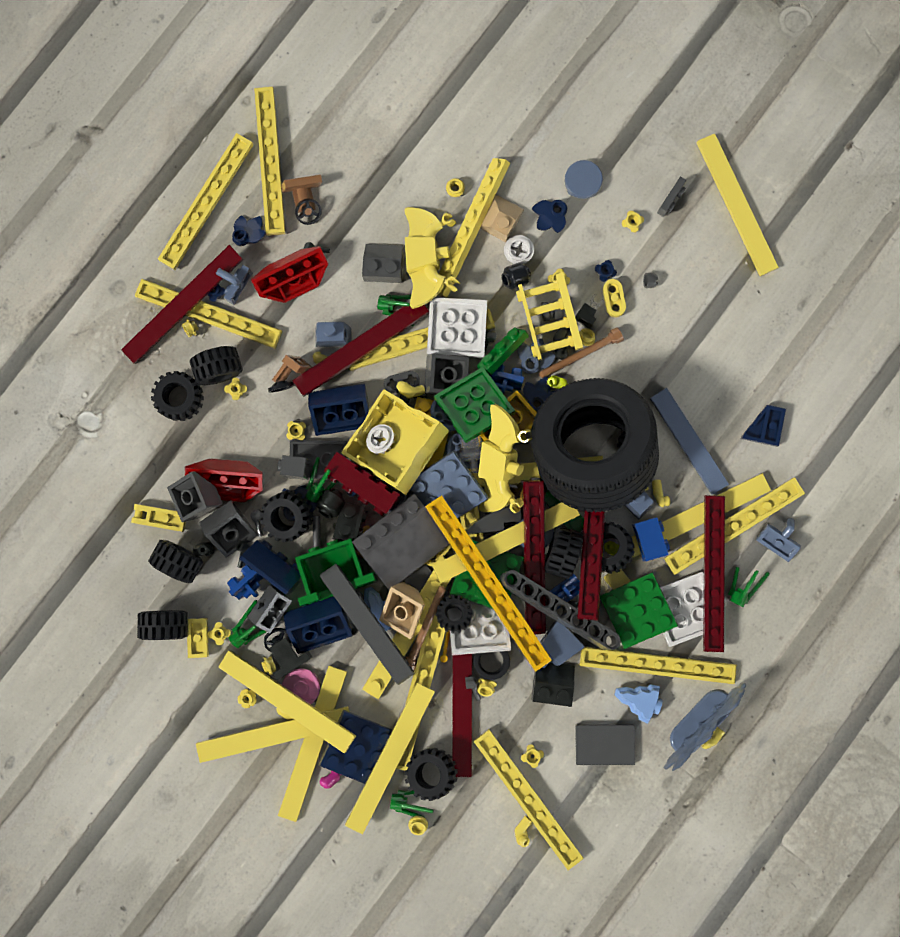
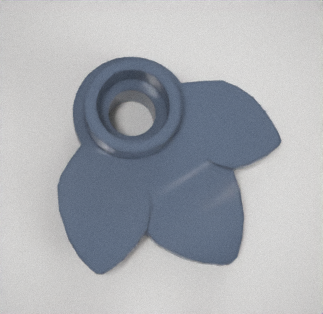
M543 339L537 340L538 346L545 345ZM523 342L517 350L518 356L522 360L521 367L527 374H534L539 369L548 368L553 363L555 354L549 352L541 353L542 360L538 361V357H533L531 346H534V343H531L529 346ZM528 362H533V363H534V367H533V368H529V367L527 366V363H528Z

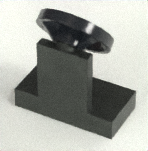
M275 628L264 637L265 648L273 654L281 669L273 673L277 680L313 658L309 651L298 657L290 645V638L288 640L287 638L283 639L284 633L287 634L286 629ZM281 632L279 636H275L272 640L267 641L271 634Z

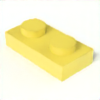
M208 618L188 619V658L209 657Z

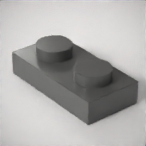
M681 176L679 177L657 214L663 217L666 212L670 213L676 205L673 202L676 196L680 198L686 189L684 187L686 179Z

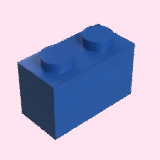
M656 517L632 524L643 562L669 555L670 547L667 539L663 538L662 532H664V527L661 520L658 521Z

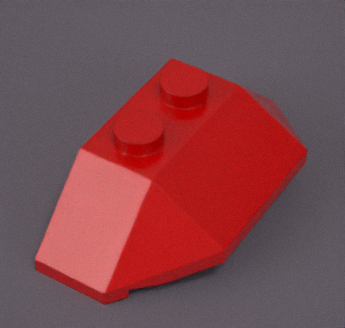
M320 246L300 249L267 265L251 281L261 298L286 303L319 287L328 262Z
M209 458L185 466V476L195 471L216 487L221 500L246 502L263 491V472L247 461Z

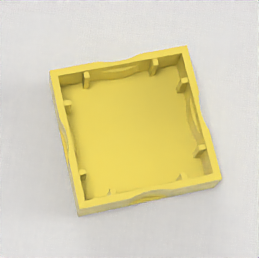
M383 389L369 410L364 422L354 432L341 453L393 488L407 495L449 430L438 420L410 407L402 399ZM385 424L392 428L395 434V443H392L390 446L391 450L388 449L385 451V454L378 453L377 455L368 449L366 438L373 427ZM382 437L381 439H376V440H377L378 442H381V441H384V440H386V439H385L384 437Z

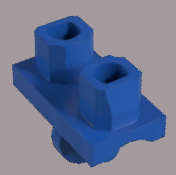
M502 364L492 375L489 374L497 387L501 389L503 395L505 391L513 392V389L521 391L524 380L522 369L512 368L510 374L504 372L505 366Z
M245 565L241 570L245 577L241 581L237 577H233L227 582L231 589L229 591L231 596H235L240 600L242 597L247 599L251 594L254 597L259 596L256 590L261 586L259 582L263 577L248 565Z
M573 573L569 579L563 580L549 592L569 602L579 594L580 581Z

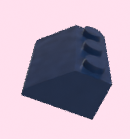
M365 384L313 391L308 394V407L316 436L357 430L364 422L370 410Z
M256 540L239 559L284 594H291L302 580L297 564H290L287 561L288 557L282 552L276 553L273 551V546L266 540Z
M335 597L283 614L286 632L297 654L353 636L346 612Z

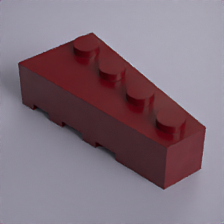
M336 452L324 469L325 472L328 469L331 470L327 477L334 483L338 480L343 484L342 489L350 494L352 492L358 494L359 497L357 499L365 505L368 503L374 505L375 508L373 510L381 516L392 512L402 497L399 493L391 490L387 485L375 479L371 474L359 468V466Z

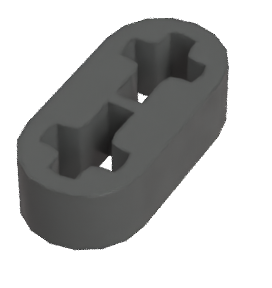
M408 371L388 376L384 381V386L390 393H399L396 385L395 389L387 386L390 384V380H394V382L405 381L409 379V376H412L417 380L411 386L417 387L419 386L420 378L416 372Z

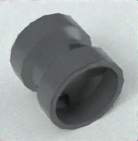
M541 302V306L549 304L548 302ZM557 309L542 313L543 321H549L551 318L556 320L562 319V310Z

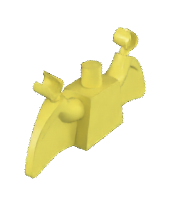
M407 207L405 208V215L410 230L409 236L405 237L406 270L413 283L410 307L415 309L433 300L445 285L453 292L458 291L453 286L455 283L460 284L455 277L446 279L445 276L440 275L437 271L440 269L439 259L449 258L450 253L448 246L438 247L435 239L436 234L443 229L444 225L453 227L456 221L454 219L449 220L453 217L449 213H445L442 216V220L439 221L435 215L426 210Z
M493 404L490 407L491 433L489 439L482 442L478 473L479 478H484V491L488 495V499L479 505V510L482 512H495L510 504V510L513 513H518L524 505V501L520 498L515 499V495L509 487V480L513 479L515 475L520 476L524 467L522 464L517 463L518 452L513 449V446L518 442L526 443L531 441L532 438L527 439L525 437V433L530 432L529 429L520 431L510 414L499 405Z

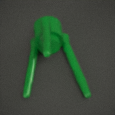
M380 295L377 309L383 310L382 314L390 316L393 314L390 310H394L395 305L410 306V303L395 301V299H411V295Z
M319 457L316 458L309 483L306 486L308 491L305 494L306 498L314 503L319 501L325 490H331L336 484L331 482L324 490L323 484L331 472L330 469L326 471L319 483L313 484L320 460Z
M736 567L731 589L728 593L731 596L729 601L744 607L769 576V572L764 574L748 594V590L759 571L756 570L744 590L737 588L735 591L739 567Z
M254 600L238 624L231 629L233 633L229 636V640L236 648H240L243 644L247 645L250 641L267 633L261 630L250 636L249 634L256 629V625H253L248 630L240 629L258 602L257 600Z
M398 790L397 794L392 793L390 809L395 810V812L404 813L412 817L424 816L409 811L406 808L433 813V809L407 804L408 797H404V795L414 794V791Z

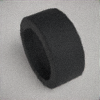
M500 651L503 657V664L495 672L484 670L480 663L482 653H475L473 659L475 670L485 679L495 680L501 678L510 667L508 651Z

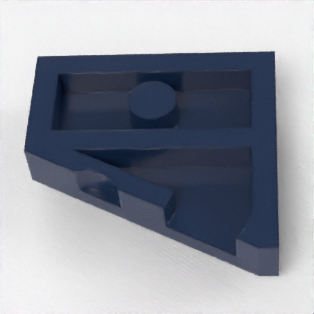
M766 405L743 433L741 439L778 447L786 409Z

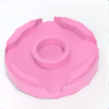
M304 668L294 669L288 673L282 683V686L310 705L315 702L321 689L320 681L316 674Z

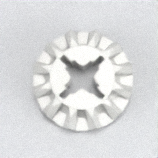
M515 235L505 243L504 254L507 261H510L512 264L518 262L525 264L533 257L534 246L526 236ZM520 244H522L521 247L524 253H520L518 257H516V251L513 249H517L520 246Z
M385 424L373 427L366 438L368 449L377 455L378 453L385 454V451L388 449L391 450L390 446L392 443H395V434L392 428ZM382 437H384V438L386 439V440L381 441V442H378V441L376 440V439H381Z

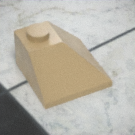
M495 195L480 229L507 242L524 209Z
M405 582L391 586L379 621L407 638L412 639L425 606L419 590Z

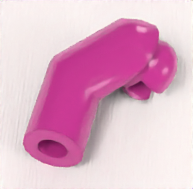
M331 771L328 776L320 779V785L325 789L331 788L340 780L341 774Z

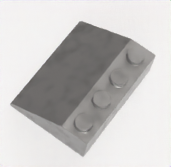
M415 494L352 541L389 590L391 586L402 582L450 545Z

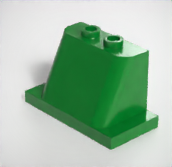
M352 539L342 542L334 540L328 542L327 547L320 549L317 546L309 549V553L295 557L307 594L297 598L300 606H306L334 597L323 582L320 574L336 563L355 589L378 582L376 574L370 573L365 575Z

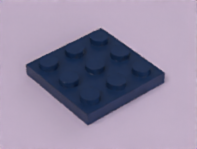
M343 710L338 724L355 734L356 737L346 753L341 752L328 743L319 766L366 784L392 729Z

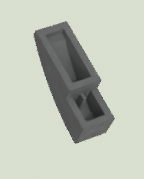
M510 507L491 512L469 524L465 531L468 535L503 531L505 523L522 521L521 511L513 513Z

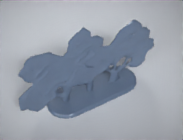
M746 683L733 688L729 694L722 690H712L703 696L671 732L670 743L675 752L667 760L664 769L667 770L672 765V771L679 769L692 753L711 739L716 727H719L731 711L739 706L745 692Z

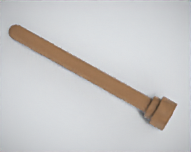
M618 327L610 330L607 337L540 371L539 376L541 378L547 377L610 343L618 344L624 341L621 331Z
M443 585L439 586L409 656H406V660L409 663L408 666H411L414 671L417 655L437 612V607L440 605V601L445 594L446 588Z

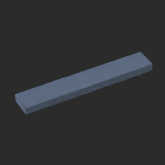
M666 388L651 397L650 400L711 495L728 486L729 483L669 390Z

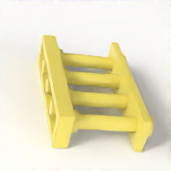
M563 272L555 274L556 280H553V283L525 291L522 284L518 285L519 290L516 291L518 301L523 302L534 343V346H531L533 357H538V361L542 360L541 353L571 346L575 347V351L583 349ZM553 290L556 292L560 291L561 298L558 301L528 309L526 298ZM557 309L565 310L566 317H563V320L533 327L532 316ZM563 327L566 329L570 328L571 335L567 339L538 346L536 335Z

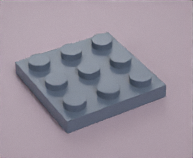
M455 450L422 471L411 487L412 492L424 507L442 495L457 518L488 499V495Z

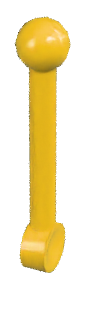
M450 630L446 632L443 655L440 656V661L443 663L448 660L446 654Z

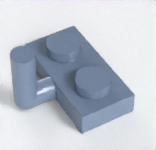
M242 265L241 269H237L234 275L221 268L217 270L216 275L232 283L226 287L224 292V298L227 302L235 305L253 274L250 268Z
M793 518L787 520V527L783 532L768 523L756 539L787 562L801 549L800 544L789 538L795 530V520Z

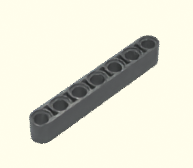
M336 563L320 574L323 582L393 680L400 685L414 675L415 672L412 667L408 666L409 663L339 565Z
M510 570L501 574L499 582L504 589L603 650H615L620 646L619 635L596 620H579V624L576 626L573 618L575 616L578 617L577 608L521 573ZM508 575H511L514 579L512 585L507 582ZM525 585L530 588L529 595H526L523 591ZM542 595L545 596L547 600L545 606L542 605L540 602V597ZM558 606H561L563 609L561 616L557 613ZM591 626L595 628L594 636L590 634ZM608 636L612 640L610 646H608L606 643V638Z

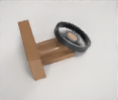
M321 174L284 180L281 185L283 193L292 191L296 206L295 215L302 224H314L321 216V207L313 199L311 188L321 185ZM315 203L318 205L319 208L318 213L314 211L316 210ZM304 216H317L312 221L305 222L301 220Z
M285 355L282 360L284 364L272 379L276 383L268 388V392L274 393L294 387L293 382L285 381L292 371L304 373L312 368V366L300 356Z

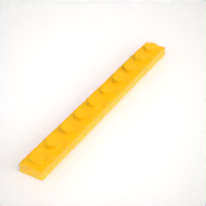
M441 495L426 505L425 508L533 670L536 672L552 661L443 496Z

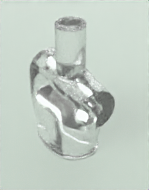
M480 436L468 443H465L462 438L460 439V458L463 462L470 461L471 473L479 472L477 460H480L482 442Z

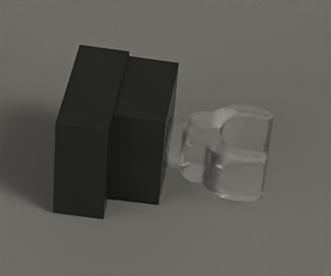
M596 294L591 297V304L584 303L575 316L576 321L591 329L596 321V318L593 317L597 311L596 309L604 303V299L600 303L594 301Z

